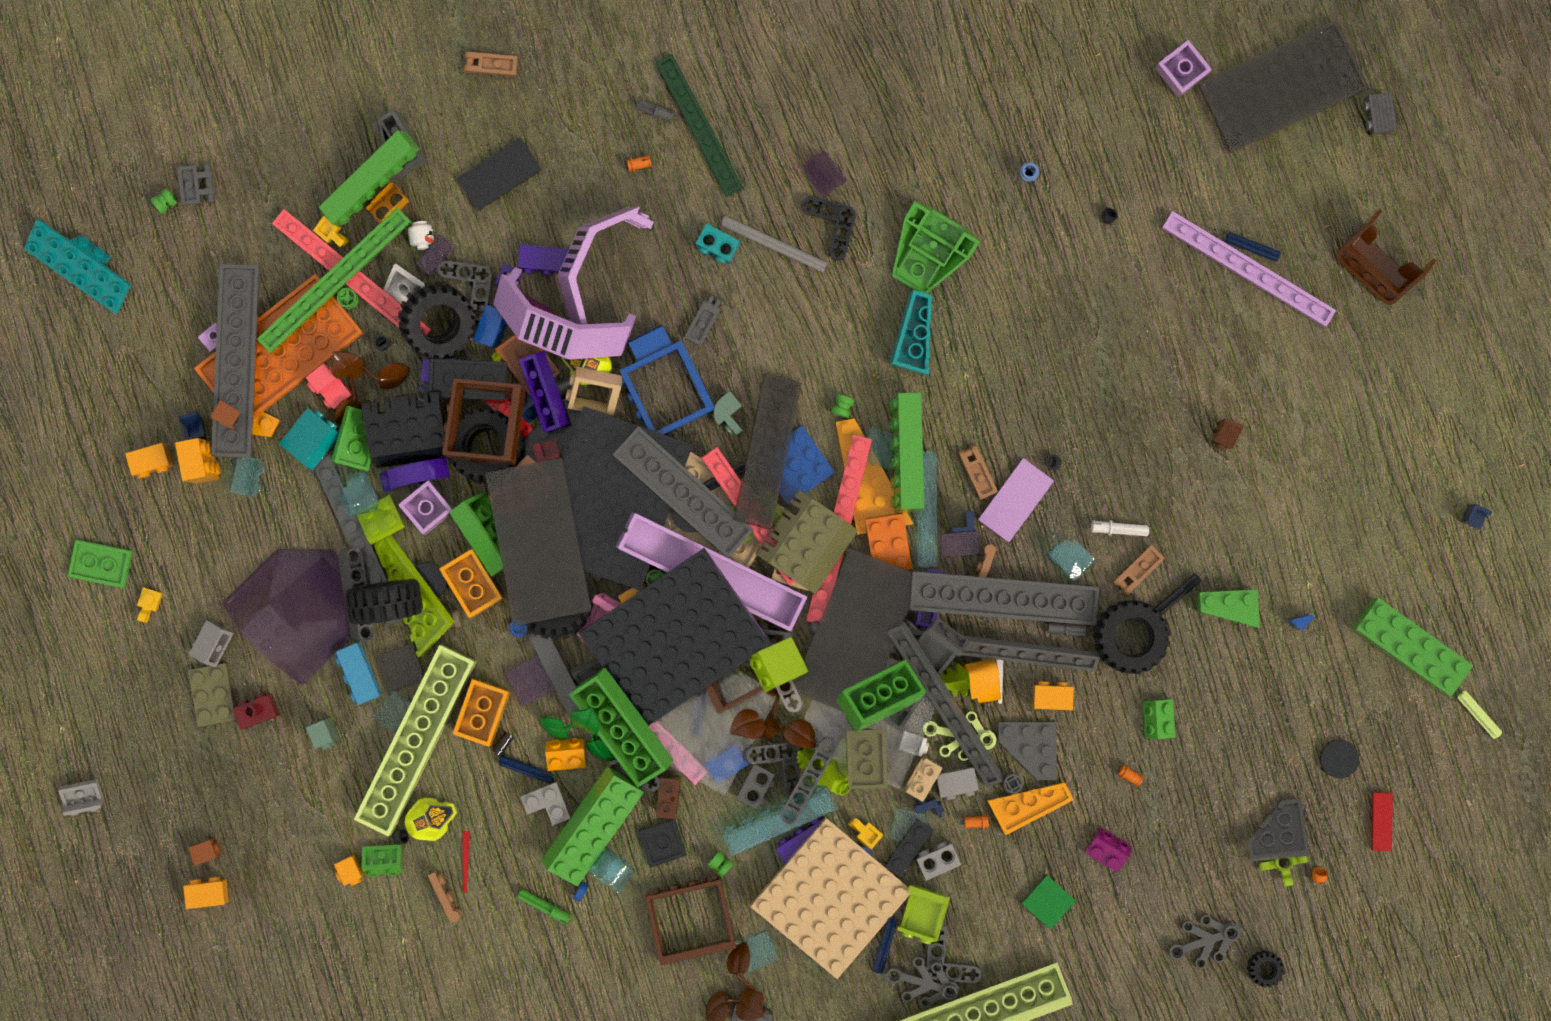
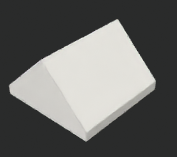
M395 264L383 290L401 304L402 301L406 302L408 300L406 295L409 292L411 294L416 292L414 288L417 286L423 288L425 285L422 281Z

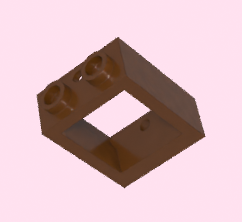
M662 774L660 777L656 817L676 818L681 776Z

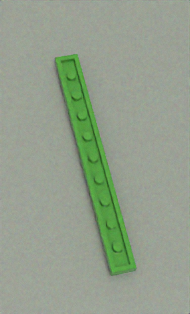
M397 207L264 331L257 340L272 354L397 237L411 221Z

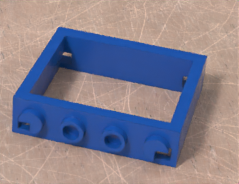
M682 340L619 370L622 376L623 387L627 385L630 391L627 393L631 404L636 403L638 410H635L640 421L644 420L646 424L644 428L666 435L713 412L715 409ZM678 350L702 398L705 408L655 431L628 374Z

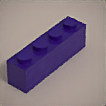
M545 351L518 359L544 433L570 424Z

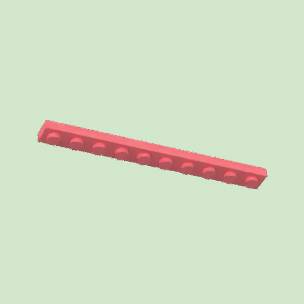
M285 209L273 221L272 224L329 271L343 259L339 253ZM359 271L346 285L399 328L398 322H400V319L398 318V312L402 311L401 304ZM420 322L422 332L429 335L432 330L423 322Z
M853 435L834 509V513L849 524H852L873 439ZM844 552L817 593H813L806 621H819L824 626L826 625Z

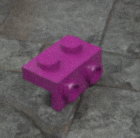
M1099 827L1095 837L1085 848L1084 853L1113 871L1118 872L1130 857L1132 847L1126 841L1113 836L1108 830Z

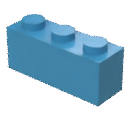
M361 642L336 651V662L339 667L343 668L345 673L343 674V679L351 687L352 692H350L354 703L357 702L358 705L382 696Z

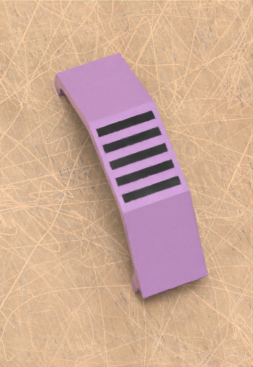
M628 206L578 227L557 275L571 322L587 324L576 277L595 234L621 221H625L639 229L640 227L651 229L654 222L648 219V215L638 212L640 207Z
M515 267L512 273H507V275L501 274L493 304L519 340L566 359L621 356L624 352L636 319L635 315L629 313L626 320L622 323L576 324L532 306L517 287L519 282L516 280L522 272L521 269Z

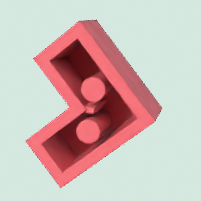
M325 363L306 377L309 381L307 383L308 387L314 393L322 394L325 398L323 402L329 409L333 408L336 410L341 401L353 398L349 388L341 379L335 378L332 375L331 366Z

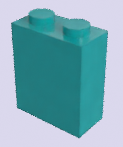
M307 408L279 444L299 462L313 470L337 441L339 432L336 430L337 425L329 419L327 422L324 420V414L317 409L314 412Z

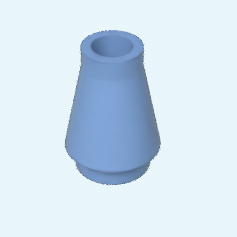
M1032 162L1025 163L1020 169V175L1024 181H1034L1039 175V168ZM1025 172H1029L1031 176H1027Z

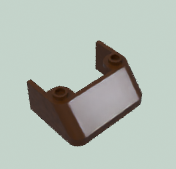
M1379 209L1337 252V260L1383 303L1391 305L1423 279L1436 260L1433 258L1422 269L1412 262H1407L1399 267L1373 243L1378 236V231L1373 223L1382 212Z

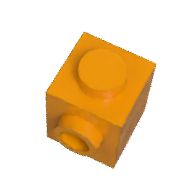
M355 854L334 864L337 870L336 877L344 886L347 884L353 886L361 882L360 878L365 875Z

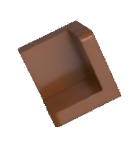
M220 400L210 417L234 430L235 426L233 425L241 413Z

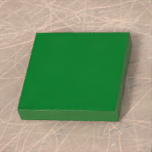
M1046 874L1021 904L1051 930L1076 900Z

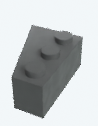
M393 109L377 119L383 144L397 130L406 131L420 148L416 153V157L406 162L402 166L403 169L390 179L398 181L428 162L399 111Z

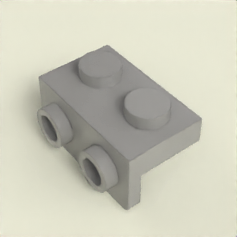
M98 779L65 785L58 789L64 806L63 816H74L80 812L96 811L101 808L104 801Z

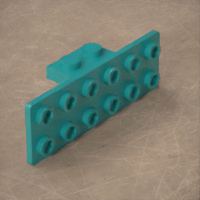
M37 219L24 249L114 314L119 313L131 284L105 266L111 256L105 253L103 249L91 243L86 237L79 235L68 240L42 220Z

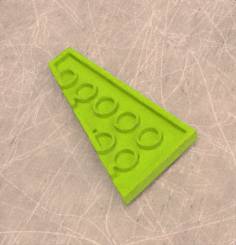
M389 535L374 545L382 567L386 568L389 575L387 580L416 579L420 585L423 605L422 612L418 615L403 618L404 623L409 626L411 631L410 639L412 642H415L418 649L416 654L420 658L454 623V620L392 535Z

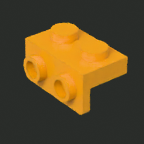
M584 738L546 741L545 755L548 771L586 768Z

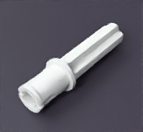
M1092 520L1091 532L1107 533L1108 535L1148 536L1149 527L1147 525L1113 523L1112 520H1109V522Z

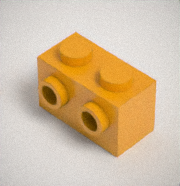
M165 443L125 453L131 476H138L139 479L149 477V473L157 471V473L166 472L168 467L173 466L168 445Z
M1038 681V685H1033L1032 708L1073 710L1074 687L1069 686L1068 682H1057V686L1050 685V682Z
M211 877L206 882H201V879L189 880V884L183 886L186 909L225 905L229 902L226 879L220 880V877Z

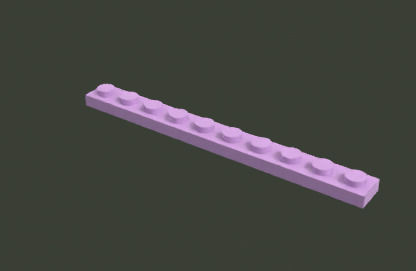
M1173 211L1161 228L1323 327H1327L1336 312L1334 308Z

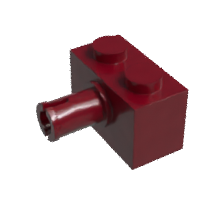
M266 692L256 695V700L249 702L246 699L237 703L238 707L232 710L240 730L280 716L273 694L266 695Z

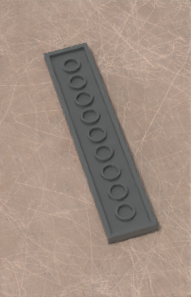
M220 264L213 411L221 400L240 411L241 414L233 425L235 426L234 430L213 419L212 457L252 458L260 279L259 265Z
M911 571L908 610L1096 626L1099 587Z

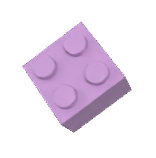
M1189 40L1160 61L1155 67V70L1178 98L1212 71Z
M429 480L399 504L400 508L423 535H427L450 516L449 512L454 509L432 481Z

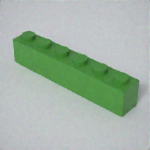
M397 130L319 206L320 210L332 225H345L349 222L350 216L353 213L360 211L363 208V204L367 200L372 199L380 187L386 186L390 181L389 179L403 169L402 166L406 162L416 157V153L420 148L406 131Z

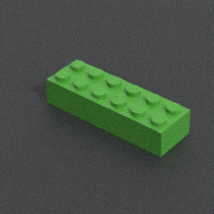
M897 393L892 398V401H889V412H892L889 429L893 431V439H890V450H893L890 467L894 469V477H891V488L894 489L891 505L892 508H895V512H918L924 509L921 393Z
M1372 598L1351 628L1444 696L1452 697L1474 666L1380 598Z
M603 668L579 684L568 694L579 710L593 708L600 728L597 734L637 787L664 772L674 761L606 668Z
M607 766L541 859L546 869L578 886L644 794L641 787H637L630 778Z

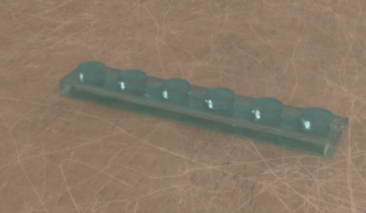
M923 452L924 509L917 512V567H937V452Z

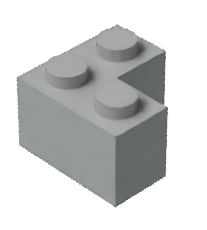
M559 781L523 794L520 797L527 815L546 808L552 826L572 817Z

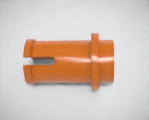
M649 155L634 159L630 157L629 160H626L629 171L635 172L637 169L652 167Z
M1122 765L1118 771L1121 779H1126L1136 787L1143 781L1144 776L1130 769L1129 765Z
M984 814L982 816H965V829H985V827H989L988 816H984Z

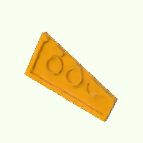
M1065 782L987 801L1004 834L1007 835L1074 799Z

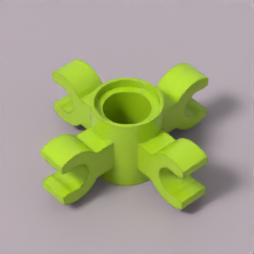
M1307 856L1285 858L1288 861L1287 868L1279 866V859L1259 864L1260 871L1276 869L1281 872L1284 887L1292 886L1293 881L1290 869L1293 865L1307 863Z

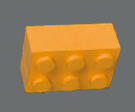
M196 438L175 443L182 481L198 484L219 479L221 469L219 463H216L215 457L211 456V441Z
M473 549L439 568L469 618L475 617L505 598Z
M476 678L472 679L453 735L488 747L492 746L511 691Z

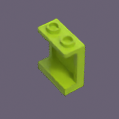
M792 637L758 651L749 659L750 665L764 692H768L809 672Z
M909 885L907 893H910L902 924L898 926L897 930L902 932V936L908 938L918 937L920 938L919 941L925 944L937 942L950 896L917 885Z

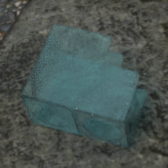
M366 471L349 474L350 480L346 482L347 487L342 489L343 495L338 496L347 517L377 511L378 498Z
M1068 540L1060 541L1046 554L1071 581H1075L1096 561L1077 540H1074L1073 543Z

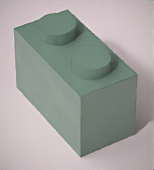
M331 718L306 727L314 749L321 748L322 751L336 745V740L340 739Z

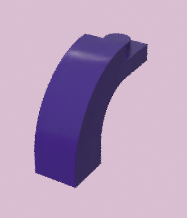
M440 458L391 468L381 472L380 477L383 491L385 492L412 484L427 482L428 480H440L450 477L446 458Z

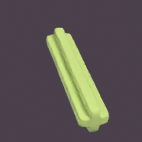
M1464 690L1458 694L1457 698L1493 739L1502 734L1501 729L1467 691Z

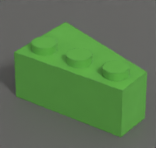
M1258 590L1196 592L1197 612L1260 628Z

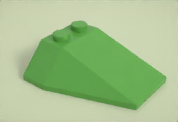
M914 201L904 218L892 277L916 291L927 294L972 256L980 240L966 227L938 210Z

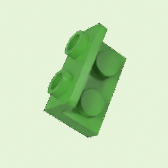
M402 846L362 847V871L368 877H377L379 874L396 876L398 873H403Z

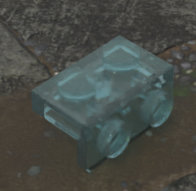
M236 458L229 492L255 498L256 494H259L261 483H259L260 475L262 476L265 470L263 460Z

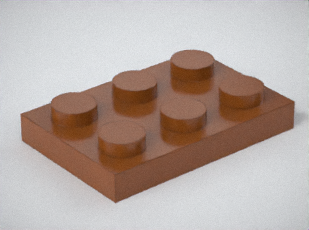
M514 334L497 346L495 350L504 362H508L509 369L521 385L526 388L527 393L531 395L518 359L544 350L519 340ZM546 354L553 376L555 377L560 373V371L557 369V367Z

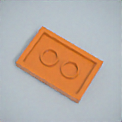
M903 512L866 518L865 523L874 576L911 570L912 564Z

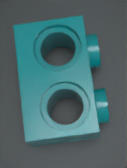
M706 223L696 242V247H698L699 252L707 256L709 253L716 256V261L722 264L726 262L730 264L741 243L739 240ZM708 236L714 239V243L709 246L703 242ZM727 245L731 248V252L729 254H722L720 251L721 247Z

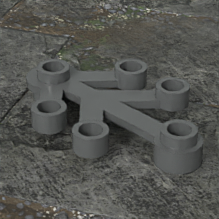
M1203 914L1200 916V923L1203 926H1211L1220 931L1211 934L1194 926L1191 921L1185 920L1182 922V929L1187 933L1191 932L1201 937V939L1183 945L1172 944L1168 949V953L1174 960H1180L1186 952L1204 946L1200 956L1194 960V965L1198 969H1204L1207 966L1206 961L1215 942L1222 940L1219 950L1212 954L1215 962L1222 963L1225 960V953L1230 943L1237 941L1241 935L1238 925L1235 923L1223 925L1213 920L1208 914ZM1204 917L1209 918V922L1206 924L1203 923ZM1187 923L1191 924L1189 930L1185 929V924ZM1229 929H1233L1232 935L1227 934ZM1174 948H1179L1178 954H1173ZM1218 953L1222 955L1220 960L1215 958ZM1199 960L1204 961V964L1202 966L1197 965V962Z
M919 954L913 957V965L918 968L922 977L902 972L898 966H891L887 970L886 977L891 983H898L903 980L919 985L912 990L904 989L902 991L901 998L904 1002H911L913 998L931 989L938 991L931 996L927 994L921 996L920 1005L923 1008H928L932 1003L943 998L954 1000L960 993L958 984L948 980L943 971V964L939 960L932 962L931 970L937 974L941 983L935 982L924 964V957ZM920 959L922 962L916 963L915 960ZM940 965V968L935 969L934 966ZM892 971H897L898 974H897V975H892L891 972H892ZM953 988V991L948 992L946 989ZM908 993L911 996L909 998L904 997V994ZM924 999H928V1000H929L928 1003H923L922 1001H923Z

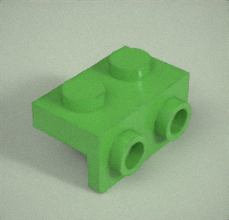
M1173 699L1143 701L1145 738H1176Z

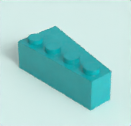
M916 290L909 292L889 361L890 366L923 376L929 375L932 295Z

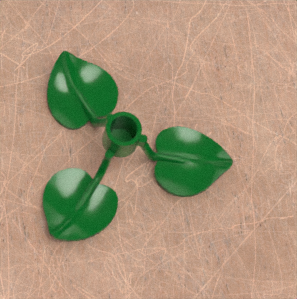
M592 707L573 711L570 714L572 723L569 726H564L561 720L554 717H541L538 719L542 728L550 736L557 739H565L568 736L567 731L574 725L591 734V741H588L586 746L592 755L605 761L616 760L603 740L595 738V734L599 732L600 728Z

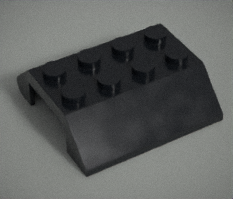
M439 389L430 391L431 403L428 391L423 392L424 406H418L416 393H411L412 406L409 394L392 396V408L390 397H385V412H380L378 399H373V411L371 400L361 402L363 424L369 451L376 468L447 458L443 455V446L441 445L442 441L445 440L446 433H444V422L441 412L442 402Z

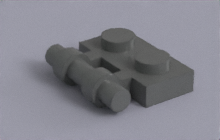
M211 164L203 165L204 172H199L197 165L177 167L182 206L202 204L201 196H207V203H215L214 195H216V189L213 188L214 172L211 170ZM200 179H205L206 189L200 188Z

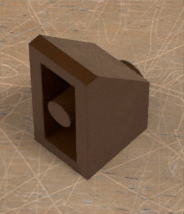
M1229 419L1218 421L1211 443L1215 444V448L1226 451V448H1233L1244 425Z

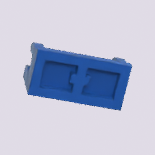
M489 305L485 306L473 339L474 342L493 349L500 345L507 326L506 321L496 308Z
M663 325L628 341L637 361L672 345Z

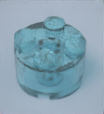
M604 849L589 872L595 877H599L598 880L605 886L610 884L613 890L621 893L635 872V869L626 861L619 859L616 854Z

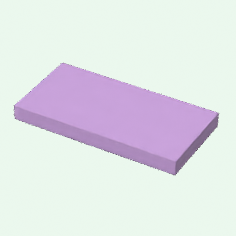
M1023 458L984 510L978 521L1009 543L1054 480Z

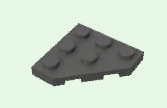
M998 722V742L1037 780H1057L1056 722Z
M1302 799L1281 801L1277 809L1262 823L1254 836H1251L1248 840L1250 862L1310 856Z

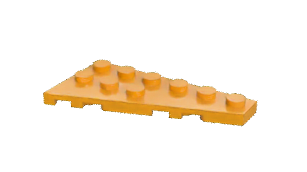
M855 418L836 422L844 470L853 435L865 437ZM871 448L853 516L855 527L858 530L857 535L867 533L866 518L901 513L895 512V508H892L891 498L894 496V489L891 488V483ZM903 512L905 526L912 525L913 522L908 513Z

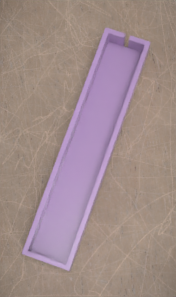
M631 513L624 527L628 530L627 532H622L615 546L616 548L665 572H669L696 552L705 548L750 613L791 632L807 596L636 513Z

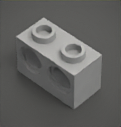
M943 841L936 845L937 848L931 851L928 848L918 853L919 856L916 857V860L926 881L961 866L951 842ZM944 851L951 852L952 855L949 860L941 858V854ZM928 858L934 860V865L931 868H926L923 865L924 861Z

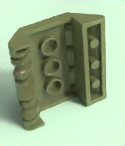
M797 490L794 497L801 501V503L791 499L790 503L795 508H799V511L794 515L793 512L785 509L783 513L789 516L790 519L781 515L772 528L779 533V536L771 531L768 533L772 539L778 541L775 547H772L771 544L763 541L761 545L769 551L766 552L759 547L755 554L816 594L858 530L813 498Z

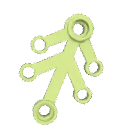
M967 712L965 717L974 726L987 750L993 748L996 744L995 734L989 730H984L975 712ZM974 714L975 719L970 721L968 715ZM927 721L923 724L922 730L929 737L936 734L954 737L949 728L937 726L933 721ZM928 725L934 727L932 732L926 730ZM985 736L990 738L989 743L983 742ZM954 740L948 745L941 746L939 753L943 757H948L960 745L957 740ZM948 748V754H942V749ZM961 749L958 752L959 759L962 761L968 760V757L961 758L960 754L961 752H963V750Z

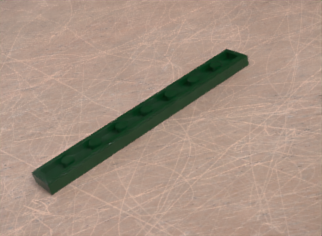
M673 54L655 62L726 198L742 190L741 182Z

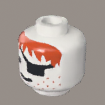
M427 221L413 222L412 226L408 228L410 245L417 247V250L429 249L428 245L434 242L432 226L427 224Z

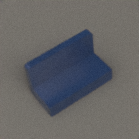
M974 511L964 512V527L950 528L949 533L975 531Z

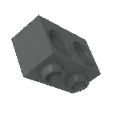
M754 764L736 798L756 809L759 805L763 806L768 797L765 795L767 789H772L776 782L774 778L775 773L758 764ZM759 773L767 775L768 779L765 783L757 781L756 777ZM749 791H757L758 798L750 800L747 796Z

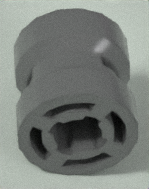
M1015 773L1006 774L1002 782L1004 789L1013 794L1021 791L1023 787L1021 777Z

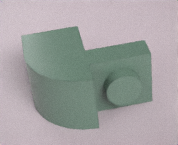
M730 391L716 403L714 418L718 426L725 422L726 425L724 427L729 434L732 435L734 433L738 436L743 431L731 416L740 410L742 405Z

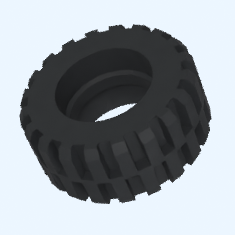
M431 282L424 284L425 287L423 288L417 286L414 288L416 292L413 294L409 292L406 295L408 300L406 302L402 301L400 305L402 311L398 312V318L400 319L398 325L402 331V336L412 349L420 355L424 354L427 358L432 359L436 356L437 359H444V355L448 357L454 356L453 352L456 350L462 351L464 349L462 345L464 343L468 344L471 340L469 335L474 334L475 329L472 325L476 324V318L473 316V307L458 289L449 284L444 285L442 282H435V285H433ZM435 305L449 306L453 311V320L450 327L444 333L437 336L424 334L420 328L423 314Z
M479 408L474 409V413H465L464 419L459 417L455 445L456 452L471 453L470 449L474 438L483 431L494 430L501 438V447L496 456L504 455L509 420L507 416L497 410L493 411L490 408H485L483 411ZM520 433L515 465L493 462L477 463L473 460L449 458V460L460 474L475 483H484L485 485H490L493 481L499 483L502 482L503 477L506 478L517 467L518 460L522 461L523 455H521V451H524V444L521 441L523 436Z
M547 563L544 568L536 567V571L533 574L529 572L526 575V581L522 580L520 584L521 589L517 593V606L525 625L534 634H540L545 639L552 637L553 640H559V637L562 636L566 639L570 637L569 634L573 632L574 634L578 633L579 628L586 625V619L591 615V592L586 579L582 577L579 571H574L573 567L569 565L564 567L562 563H557L556 566ZM551 586L565 587L573 596L571 608L559 617L544 616L537 607L538 596L543 590Z
M416 579L373 583L348 589L345 593L348 619L352 624H371L403 619L418 615L423 609L420 585Z
M1138 600L1120 601L1109 606L1099 616L1101 618L1096 622V631L1093 637L1095 638L1096 643L1094 645L1100 654V658L1109 667L1128 674L1147 672L1152 667L1157 666L1161 662V658L1166 656V649L1170 646V641H1168L1170 630L1167 629L1168 623L1161 616L1162 613L1153 608L1154 606ZM1126 619H1137L1143 622L1149 631L1147 647L1136 655H1127L1121 652L1114 642L1116 627Z

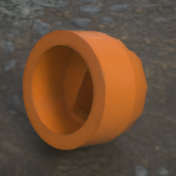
M1316 867L1312 872V880L1316 884L1319 882L1323 884L1327 880L1328 871L1324 868Z

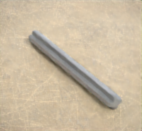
M727 216L721 222L723 227L818 271L823 272L827 266L825 261Z

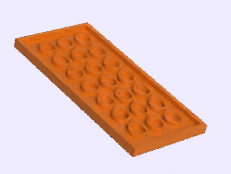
M316 273L258 318L257 338L320 280ZM334 296L272 354L257 340L253 420L304 381L320 365L333 358V351H342L364 334ZM216 351L194 368L213 393Z

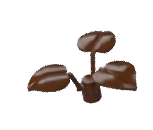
M333 351L331 373L335 378L339 379L348 377L353 395L352 400L345 399L336 407L334 414L336 423H342L346 406L362 410L361 401H356L357 396L353 378H359L362 375V371H365L375 380H379L380 388L392 389L405 380L409 367L400 363H389L383 366L379 371V376H376L363 365L360 356L349 352Z
M789 682L780 685V689L784 692L789 691L791 688ZM776 687L766 692L768 695L776 696L769 718L764 721L762 718L759 719V715L755 710L745 709L735 716L731 724V735H738L749 739H756L760 736L771 739L776 733L780 734L785 729L783 737L788 743L801 748L811 749L816 747L815 732L809 722L795 719L790 723V726L786 724L779 728V723L774 718L780 698ZM790 693V694H788V695H784V697H785V698L790 697V696L792 695V693Z
M745 941L737 945L728 955L727 969L730 974H736L737 978L748 989L742 991L740 999H726V993L722 991L713 994L706 1006L707 1021H725L729 1014L728 1003L730 1002L738 1003L736 1015L741 1020L751 1021L764 1016L761 1006L764 1001L763 993L754 989V986L750 985L741 976V974L747 972L750 965L749 947Z

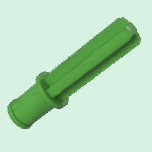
M521 889L517 896L518 899L549 915V919L553 918L567 926L572 917V914L560 909L557 904L553 906L524 889Z

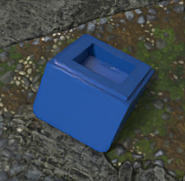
M1304 615L1288 619L1287 621L1296 630H1303L1314 619V616Z

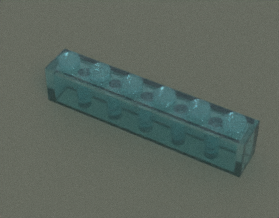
M823 786L816 787L798 819L793 824H786L781 819V811L786 803L785 801L777 805L778 809L773 811L767 809L759 813L760 817L753 819V817H749L743 820V824L735 827L734 824L725 828L722 837L731 857L837 810L829 789ZM803 794L795 797L796 802H802L805 799ZM789 809L784 812V816L787 819H792L795 817V813Z

